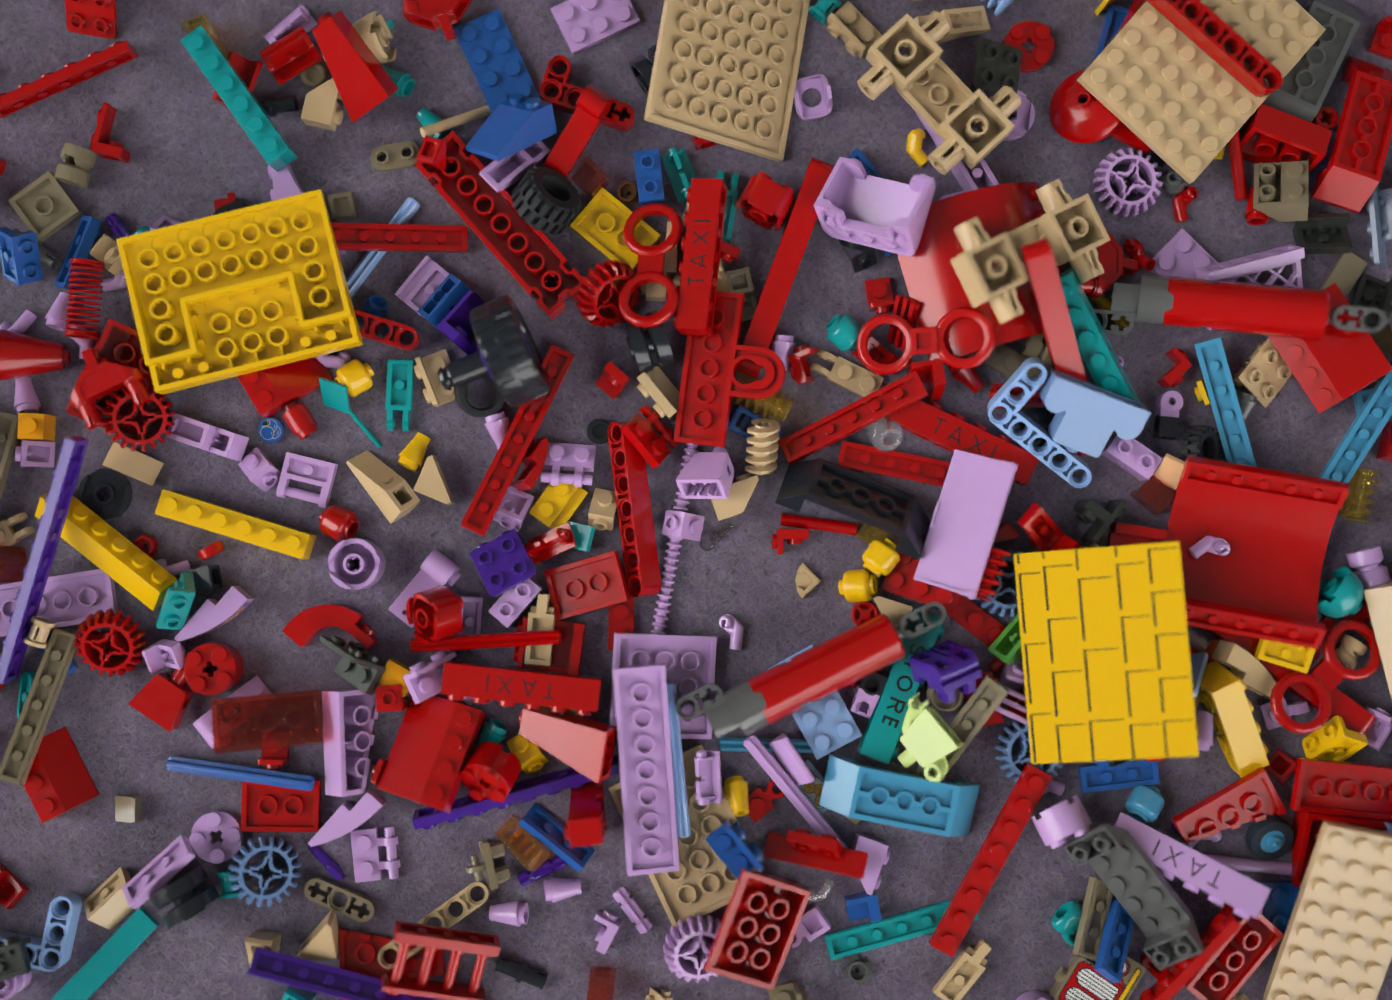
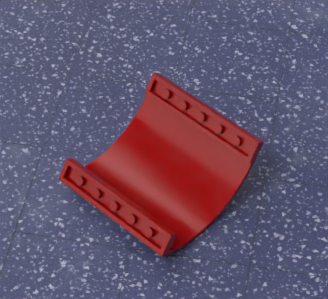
M1037 182L999 184L968 191L931 203L915 254L913 256L897 254L909 296L920 302L917 318L919 328L936 327L940 318L950 310L960 307L973 308L950 261L964 253L954 228L978 217L983 230L989 235L990 239H993L1041 217L1046 212L1035 192L1040 188ZM1064 264L1056 267L1058 274L1064 272ZM1029 281L1015 287L1017 299L1024 313L1002 324L999 323L989 301L974 307L985 313L993 323L996 333L995 346L1043 333ZM965 317L956 319L949 324L944 336L947 350L957 358L980 351L985 340L984 330L979 322ZM937 353L927 354L928 360L941 359Z
M1187 455L1171 506L1166 528L1167 537L1164 542L1179 541L1187 625L1318 649L1326 632L1325 623L1317 622L1322 567L1334 521L1350 490L1349 483ZM1206 536L1222 538L1230 545V552L1225 556L1205 552L1197 559L1190 554L1188 549Z

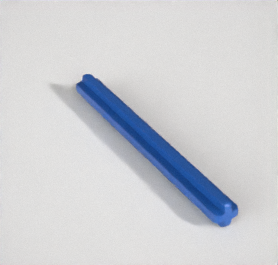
M174 755L169 756L166 762L168 770L305 791H311L315 785L314 777L311 775Z

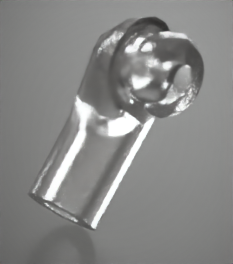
M826 876L818 888L810 889V887L805 886L811 891L807 904L824 901L837 883Z

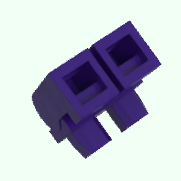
M950 640L933 646L930 650L926 649L909 657L913 681L922 683L927 680L928 686L935 689L939 700L945 703L956 700V688H959V692L963 694H970L976 691V679L982 677L981 669L978 668V658L974 651Z

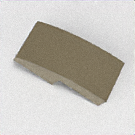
M749 267L725 272L731 293L744 294V302L751 304V306L743 308L741 323L751 321L757 302Z

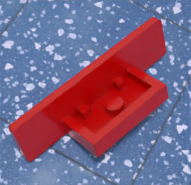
M797 828V831L788 830L787 835L769 832L763 854L769 859L859 879L864 878L869 857L867 852L843 847L837 840V837L823 833L821 837L812 835L811 831Z

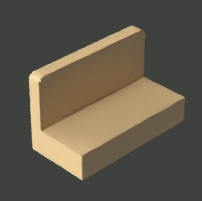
M118 868L83 901L87 919L108 930H112L133 910V908L129 907L122 887L131 880L130 874L125 868Z

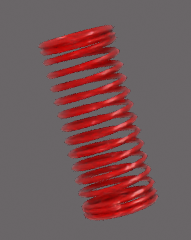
M71 258L70 264L72 267L69 270L72 272L69 273V276L72 278L68 279V281L72 284L68 285L71 290L67 291L70 296H67V299L70 301L66 303L70 306L66 308L70 313L65 314L68 317L65 320L68 323L65 325V328L69 330H65L64 335L73 338L96 340L99 339L98 331L80 330L71 327L99 329V326L70 321L99 323V320L78 318L70 315L100 317L101 315L82 313L70 309L101 311L99 308L81 307L71 303L101 306L102 304L99 302L80 301L72 298L78 297L101 300L102 298L71 292L102 294V291L78 289L71 286L102 289L103 286L77 283L72 280L103 283L104 281L101 279L73 276L74 274L104 277L103 274L80 272L73 269L79 268L102 272L104 271L105 263L93 259Z

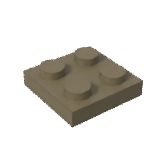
M51 171L43 174L8 200L29 230L36 233L37 241L41 242L82 214V211L60 181L54 178V173Z

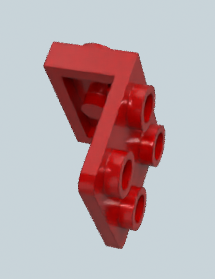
M65 0L66 28L68 31L114 39L117 36L116 0Z

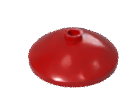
M1085 70L1070 75L1057 87L1049 107L1050 120L1056 132L1065 140L1076 144L1098 142L1113 133L1121 123L1113 113L1077 81ZM1088 97L1085 103H1080L1082 98Z

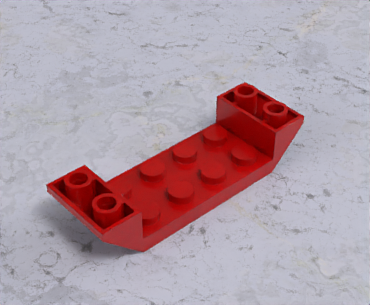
M1349 56L1347 57L1341 81L1349 83L1328 168L1316 175L1311 198L1357 214L1380 182L1392 136V70Z

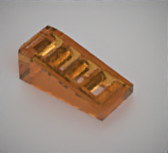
M513 815L495 834L526 869L535 872L551 853L538 839L519 825L520 821ZM517 826L518 830L508 839L509 833ZM524 834L525 837L515 846L514 843ZM531 842L532 845L522 854L521 851Z

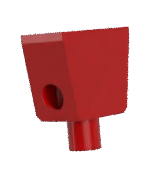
M184 668L181 670L175 669L172 675L166 672L157 673L128 705L169 732L178 728L194 691L184 685L186 683Z

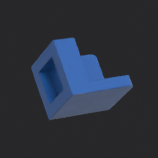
M874 890L872 895L867 894L865 891L844 896L850 921L870 918L871 922L882 920L877 894Z

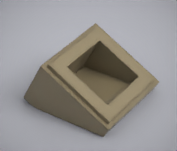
M115 795V821L126 823L142 821V795Z

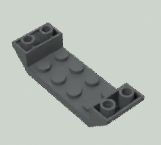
M1307 0L1304 9L1326 30L1283 78L1281 87L1270 93L1262 104L1297 116L1308 122L1313 121L1321 108L1361 22L1360 8L1343 0Z
M1104 824L1063 844V848L1078 867L1087 863L1092 866L1147 938L1143 951L1158 970L1203 953L1204 949L1191 911L1128 830Z

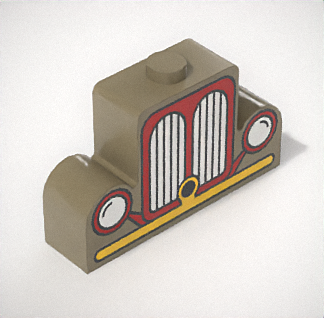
M1073 954L1066 966H1061L1054 977L1056 981L1048 994L1053 1000H1128L1147 969L1126 956L1121 982L1112 983L1094 969L1095 965L1085 958Z

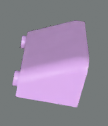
M839 157L814 203V208L823 231L833 238L903 256H913L919 246L936 185L934 178L926 174L914 175L910 180V184L867 175L862 162L858 159Z

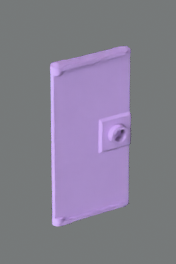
M954 450L947 476L933 513L930 529L913 578L914 580L967 596L969 599H976L1018 467L1016 463Z

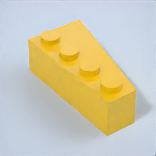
M1217 661L1207 663L1200 684V691H1198L1200 702H1203L1206 709L1214 714L1213 729L1219 734L1216 737L1230 767L1242 778L1260 767L1264 768L1270 765L1266 755L1269 751L1260 738L1261 728L1253 718L1252 712L1254 708L1250 700L1246 698L1244 691L1247 688L1242 678L1233 675Z

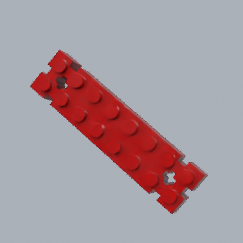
M451 131L442 139L446 141V168L444 171L417 161L414 165L531 299L536 295L539 297L536 300L538 307L553 321L567 309L564 303L570 297L574 302L577 300L575 295L581 292L578 285L584 283L582 276L575 268L568 271L567 268L570 266L568 260L542 231H538L530 224H527L519 216L518 211L513 206L514 202L511 200V196L505 189L496 192L479 175L485 166L474 154L470 155L463 141L454 131ZM453 167L456 172H449V169ZM549 280L557 281L558 285L556 287L550 286Z

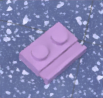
M426 255L395 295L417 312L449 273Z

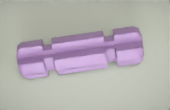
M626 887L618 888L613 893L614 899L617 903L620 902L622 904L620 907L631 922L636 923L635 927L639 933L643 934L649 931L652 927L651 921L648 917H644L645 913L634 898L629 897L630 893Z

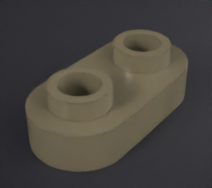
M411 141L381 145L372 150L370 162L379 172L411 168L418 161L416 157L420 149ZM411 150L410 156H403L404 151ZM385 154L386 159L380 162L378 160L379 156Z

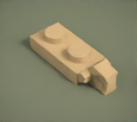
M538 594L537 606H531V611L528 613L527 631L554 630L555 608L549 607L550 594ZM553 644L526 646L524 663L551 666Z
M981 938L974 948L968 946L963 950L932 988V991L942 1000H961L986 969L985 965L988 961L985 957L992 949L990 944Z

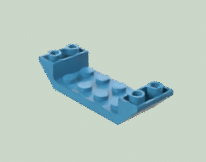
M829 754L819 805L849 818L954 837L969 835L980 784L954 779L953 783L946 781L933 782L926 777L860 765L855 759Z

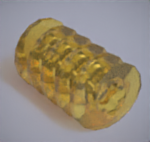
M782 392L777 397L774 395L763 400L738 398L736 404L746 400V409L755 405L754 414L764 410V419L772 415V420L778 421L781 419L782 425L793 405L794 398L791 397L785 402V393Z
M1363 468L1357 469L1349 482L1348 498L1345 499L1343 504L1346 508H1341L1338 511V514L1344 517L1342 519L1362 524L1371 523L1370 520L1364 518V515L1373 514V511L1366 508V505L1375 504V501L1368 497L1369 495L1377 494L1378 491L1372 489L1371 485L1380 484V481L1374 479L1373 475H1380L1381 473Z

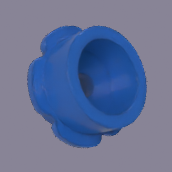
M374 294L365 299L363 307L366 313L378 317L387 314L388 303L382 296Z

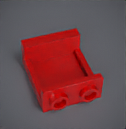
M1114 522L1110 525L1111 531L1108 536L1107 547L1161 543V540H1166L1167 530Z
M524 616L523 621L518 622L517 632H527L528 616ZM555 620L554 630H560L562 638L561 643L553 644L551 666L525 664L526 646H515L513 662H517V668L521 669L529 668L578 676L581 668L586 624Z

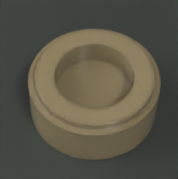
M317 63L300 73V77L307 87L315 89L325 83L327 74L322 65Z

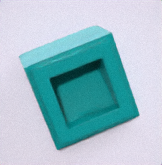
M570 522L577 545L573 549L589 552L595 527Z

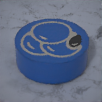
M269 417L260 422L258 435L263 441L277 443L284 437L285 427L280 420Z

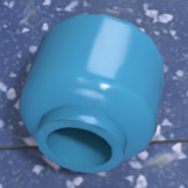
M1153 785L1135 787L1125 803L1128 816L1143 824L1156 821L1165 805L1164 799L1160 795V790Z

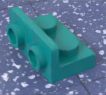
M182 571L179 581H175L173 587L168 588L156 621L158 629L182 630L196 594L193 572Z

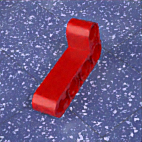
M556 55L550 59L540 86L541 97L543 101L552 103L553 109L573 115L577 106H572L570 101L573 98H579L584 89L570 84L573 74L570 61L563 55ZM560 66L567 68L563 74H556L554 72ZM550 90H557L559 92L554 98L546 96ZM614 99L600 125L622 132L630 131L635 125L634 109L631 105ZM624 113L628 114V118L620 121L619 117H623Z
M594 83L588 85L578 98L576 110L543 166L552 168L567 178L611 107L615 97Z

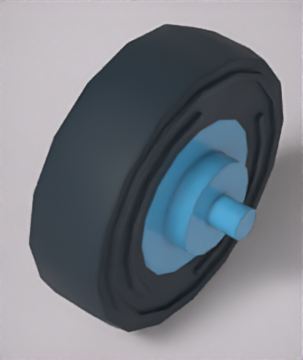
M1267 816L1266 820L1251 824L1247 830L1245 840L1248 849L1255 857L1271 861L1280 858L1288 852L1293 844L1294 834L1284 819L1278 816Z

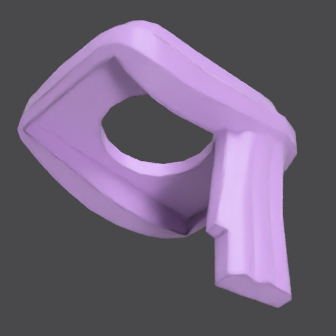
M824 75L808 76L796 81L793 101L798 116L803 120L827 116L832 111L831 86ZM808 89H815L821 94V102L815 107H808L802 101V95Z

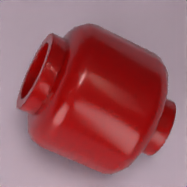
M332 505L324 510L319 517L321 532L339 542L353 538L358 532L359 521L357 515L340 505Z

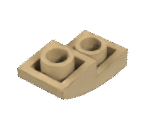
M113 442L102 465L149 486H153L164 463L138 451L132 452L128 447L123 449L120 447V444Z

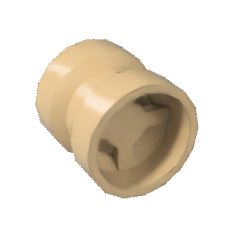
M1345 634L1340 640L1341 645L1334 649L1335 654L1342 665L1349 669H1354L1357 665L1356 660L1358 657L1363 656L1368 649L1357 639Z

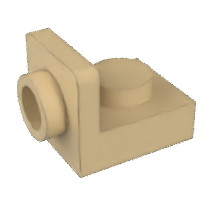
M104 234L89 253L97 260L104 262L106 269L117 276L123 269L118 244L110 236Z

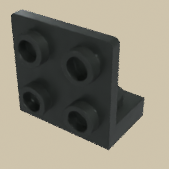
M321 635L319 641L341 655L334 672L365 694L372 695L386 670V667L378 662L380 658L367 651L364 653L362 651L364 647L354 641H349L347 644L345 640L338 636L332 635L331 638Z

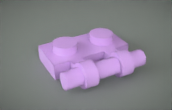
M549 442L543 469L552 470V472H541V482L551 483L553 486H559V483L574 484V487L592 485L593 475L583 474L584 472L594 473L596 445ZM561 470H562V471H575V473H574V474H565V473H561Z
M394 826L384 827L385 837H378L377 827L355 829L350 832L355 883L381 880L382 869L388 870L389 879L399 878L398 868L401 867L400 859H397L396 845L399 843L398 836H395ZM379 846H386L387 860L380 859Z

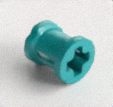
M819 0L815 6L809 8V13L821 24L825 25L827 17L835 8L841 6V1Z
M225 869L217 872L222 893L219 894L220 899L237 897L241 889L233 891L231 886L238 880L230 881L228 878L229 875L237 871Z

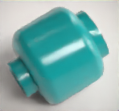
M837 314L829 321L825 328L827 330L826 338L841 351H847L851 348L855 350L857 349L858 333L862 325L849 314Z

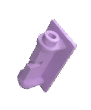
M301 4L268 32L264 38L271 45L301 26L308 33L318 23Z
M700 750L696 752V757H694L695 776H701V781H696L695 799L698 800V805H708L709 803L722 804L720 751Z

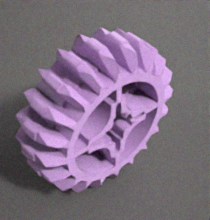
M1128 148L1125 153L1122 149H1118L1116 154H1108L1107 160L1103 159L1099 163L1101 168H1097L1094 172L1098 177L1092 180V184L1098 186L1093 190V193L1102 194L1097 199V203H1102L1105 200L1107 204L1104 206V210L1114 207L1113 215H1117L1121 210L1122 217H1127L1129 213L1135 217L1139 214V211L1146 212L1148 206H1153L1156 203L1154 198L1159 197L1161 194L1157 188H1160L1163 182L1156 179L1162 175V172L1154 171L1158 163L1151 165L1148 162L1151 159V155L1143 158L1142 150H1138L1134 155L1132 148ZM1117 165H1130L1126 172L1118 171L1116 173L1111 171ZM1139 171L1143 174L1145 181L1139 177ZM1129 176L1132 185L1127 188V185H1125L1127 181L1124 182V180ZM1110 184L1116 187L1117 195L1113 192ZM1130 193L1144 194L1141 199L1136 201L1125 200Z
M698 913L696 919H692L688 914L686 922L679 919L678 927L671 926V934H666V943L663 946L664 958L670 971L675 972L678 979L684 976L688 983L694 978L698 984L701 978H704L707 982H709V976L711 975L718 978L719 974L704 970L714 943L712 938H716L721 925V921L718 918L713 920L708 914L703 919L702 915Z

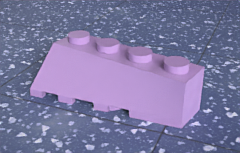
M358 688L322 691L325 795L345 797L364 794L370 765L368 754L375 736L372 735L374 720L378 719L379 713L376 710V689L372 695L365 694Z

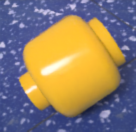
M354 359L338 368L336 371L337 377L334 378L335 382L347 386L348 395L356 397L372 387L371 377L374 376V372L367 362L362 364L359 360Z
M887 538L884 541L873 540L862 555L863 567L878 578L881 575L888 576L900 561V555L895 551L897 545Z
M868 569L848 570L844 573L842 580L838 582L839 593L844 595L849 603L869 602L878 592L877 578Z

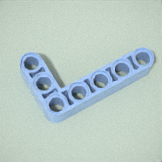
M1037 357L1028 358L988 402L989 420L1075 488L1086 487L1092 479L1086 461L1076 453L1064 449L1063 445L1054 442L1047 430L1020 410L1047 378V371L1043 361ZM1035 366L1041 369L1037 376L1033 377L1027 374L1031 367ZM1019 386L1024 389L1022 394L1018 396L1010 394V390L1013 387ZM997 406L1006 408L1005 413L1002 415H995L992 411ZM1017 422L1026 424V427L1021 431H1016L1012 428ZM1036 438H1044L1046 440L1042 446H1034L1032 444ZM1056 454L1065 455L1064 460L1060 462L1052 460ZM1082 469L1085 471L1081 477L1072 476L1075 470Z
M66 892L51 901L43 939L0 930V945H2L3 940L19 935L20 939L30 937L31 942L25 946L26 950L28 946L33 951V956L28 954L31 968L47 972L57 970L70 960L82 907L81 897L75 892ZM63 900L69 903V911L64 908ZM58 926L63 928L64 936L58 933ZM52 952L58 955L59 961L53 959Z

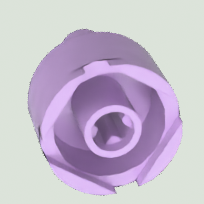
M350 538L341 541L333 547L328 557L329 573L332 580L345 589L360 590L370 588L381 579L385 571L386 559L382 550L374 542L367 539ZM354 559H355V560H360V561H359V564L361 565L360 568H355V569H354V567H355V563L353 562Z
M1078 795L1072 797L1074 802L1071 804L1069 800H1065L1039 813L1041 816L1039 820L1036 815L1031 817L1045 846L1050 845L1054 849L1068 842L1065 837L1074 833L1077 838L1091 830L1089 825L1092 824V821Z

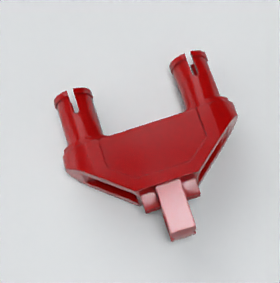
M402 0L404 4L402 12L405 19L414 25L434 31L442 29L446 40L450 41L457 38L452 24L460 21L468 9L471 0Z
M1107 231L1110 241L1096 247L1098 260L1103 267L1104 273L1081 284L1084 292L1093 298L1101 296L1118 278H1123L1124 275L1132 276L1139 270V261L1124 258L1123 249L1109 231Z
M93 348L81 352L87 366L83 367L84 371L80 373L71 394V404L73 408L80 411L88 430L98 428L97 424L99 426L104 424L95 403L96 400L114 391L127 387L135 407L144 406V402L147 404L151 402V398L148 396L142 383L143 374L141 370L108 362L105 357L101 359L98 351Z

